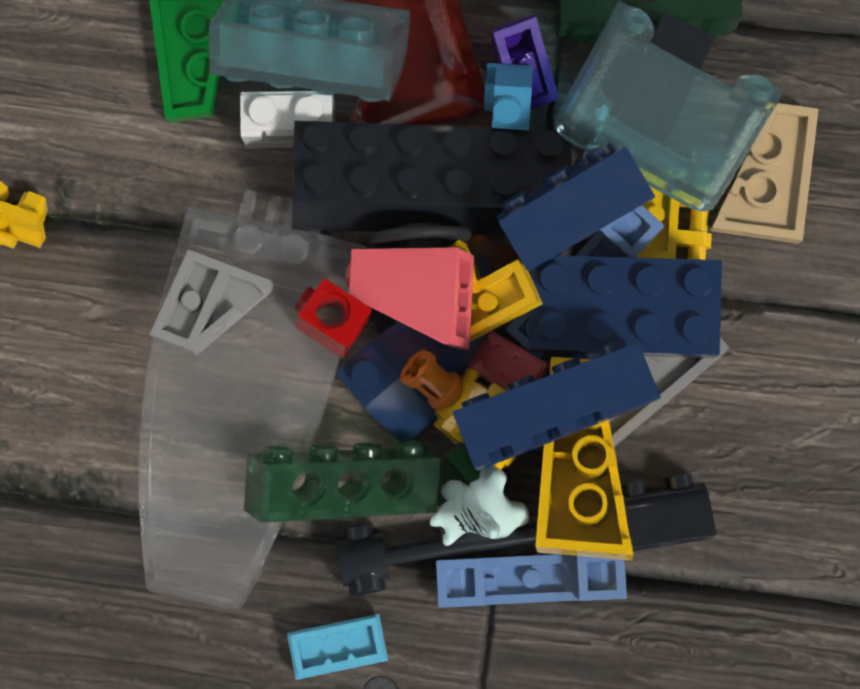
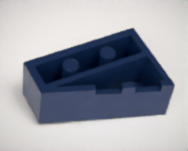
M616 138L612 141L604 142L585 154L586 158L572 167L564 166L543 179L544 185L529 195L525 190L501 204L504 211L496 215L498 222L527 271L534 269L655 198L654 193L626 145Z

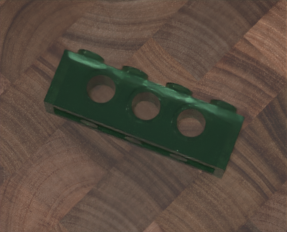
M413 441L397 442L396 448L382 449L381 445L374 443L353 444V450H338V447L333 445L314 444L309 446L308 452H293V448L286 446H267L264 448V453L247 454L244 511L260 523L437 513L441 458L424 450V444ZM391 469L390 479L382 485L383 476ZM349 470L348 480L343 486L338 488L341 475ZM305 472L304 483L298 489L293 490L295 479L298 475Z

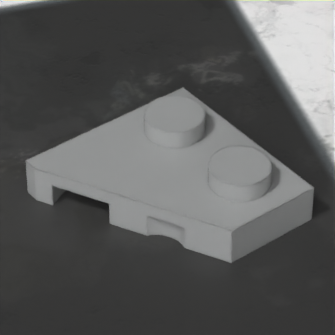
M188 249L150 332V336L153 340L197 356L272 292L274 287L272 280Z

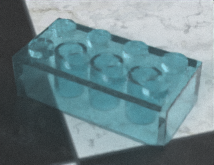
M224 0L209 23L210 74L225 76L226 79L234 82L253 80L269 83L276 88H290L293 86L313 89L316 93L322 95L340 93L358 96L360 99L369 102L390 101L407 60L410 11L338 0Z

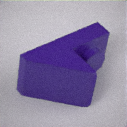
M533 14L491 30L492 56L497 64L533 66L530 110L558 100L559 96L536 16Z

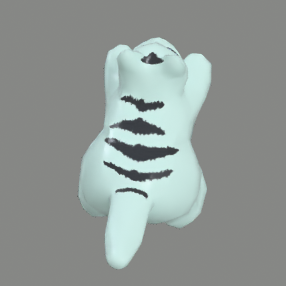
M494 465L484 468L479 473V478L469 485L457 480H450L442 485L441 494L447 502L441 505L439 511L431 518L430 525L440 528L443 533L442 540L444 545H451L468 532L477 533L491 539L507 537L517 527L528 523L530 514L527 506L522 502L510 501L504 496L503 489L507 477L501 469Z

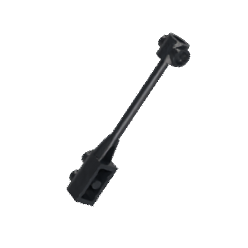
M683 474L665 478L666 488L648 491L646 481L621 485L633 552L710 540L716 536L711 502L705 483H693L692 474ZM537 523L517 527L510 535L499 539L483 537L477 533L463 534L449 546L443 544L442 538L385 547L383 533L373 534L372 525L345 529L346 539L336 541L343 587L348 586L350 596L385 591V580H390L388 565L536 542Z

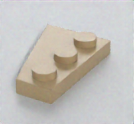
M775 102L771 105L710 231L796 244L803 241L819 109Z

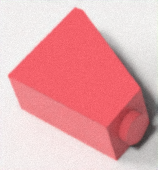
M457 247L351 249V263L348 264L345 275L346 284L351 296L445 345L469 350L474 255Z

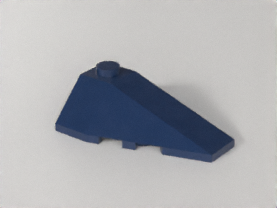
M485 257L475 263L481 278L496 271ZM398 321L371 341L335 373L362 406L403 446H406L438 418L434 414L436 410L428 404V398L416 388L405 386L400 381L402 369L409 359L421 350L430 351L436 356L437 364L448 373L455 372L461 377L467 368L470 367V362L490 332L471 341L469 350H463L445 345Z

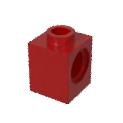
M325 278L316 290L309 286L294 307V310L299 313L296 329L342 359L368 323L372 312L370 307ZM326 307L334 308L341 314L342 321L335 325L324 324L319 320L317 312Z

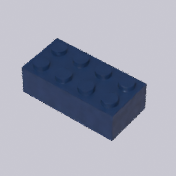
M554 256L531 270V278L543 304L530 311L529 353L599 355L597 351L599 348L624 339L627 346L639 342L644 356L715 358L720 355L722 260Z

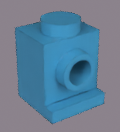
M487 63L484 111H493L492 128L529 130L532 65Z

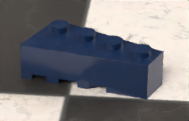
M624 339L613 342L597 350L600 356L598 358L581 363L579 357L552 367L554 373L538 380H535L534 375H530L506 385L508 391L490 397L488 393H484L462 402L463 408L452 412L474 469L477 471L659 400L661 398L639 342L630 346L626 345Z

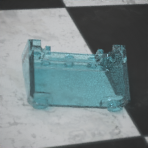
M618 1L555 116V129L564 139L587 152L604 142L612 141L616 138L627 146L649 186L696 211L706 212L712 210L724 194L777 106L783 90L774 86L767 78L760 75L740 76L733 87H730L650 43L654 35V27L649 16L639 8L630 7Z

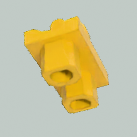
M0 181V246L4 245L13 249L17 241H21L41 248L46 239L43 225L48 211L46 198L28 191L23 193L17 206L5 202L9 196L8 186Z

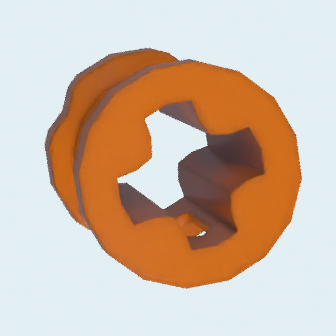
M421 350L413 355L402 369L400 381L405 386L416 388L428 398V404L436 411L449 407L458 398L463 387V379L455 372L448 373L436 363V356L426 350Z

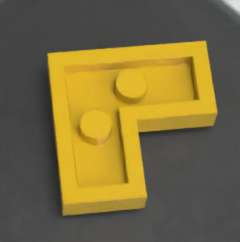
M461 240L445 247H457L470 253L467 244ZM518 259L484 278H481L474 262L470 342L543 304L529 271L526 270L521 260Z

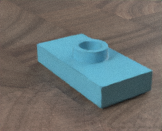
M380 614L287 633L296 680L389 660Z

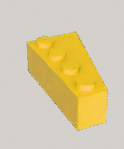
M551 357L550 375L554 374L552 367L573 358ZM580 359L581 363H584V362H587V361L590 360V359ZM609 420L544 445L535 546L538 553L633 561L634 555Z

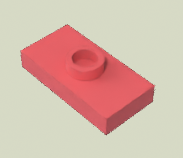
M493 330L487 339L482 342L469 364V368L478 372L480 377L491 384L494 382L505 391H508L506 385L530 375H534L535 380L543 378L550 367L542 360Z

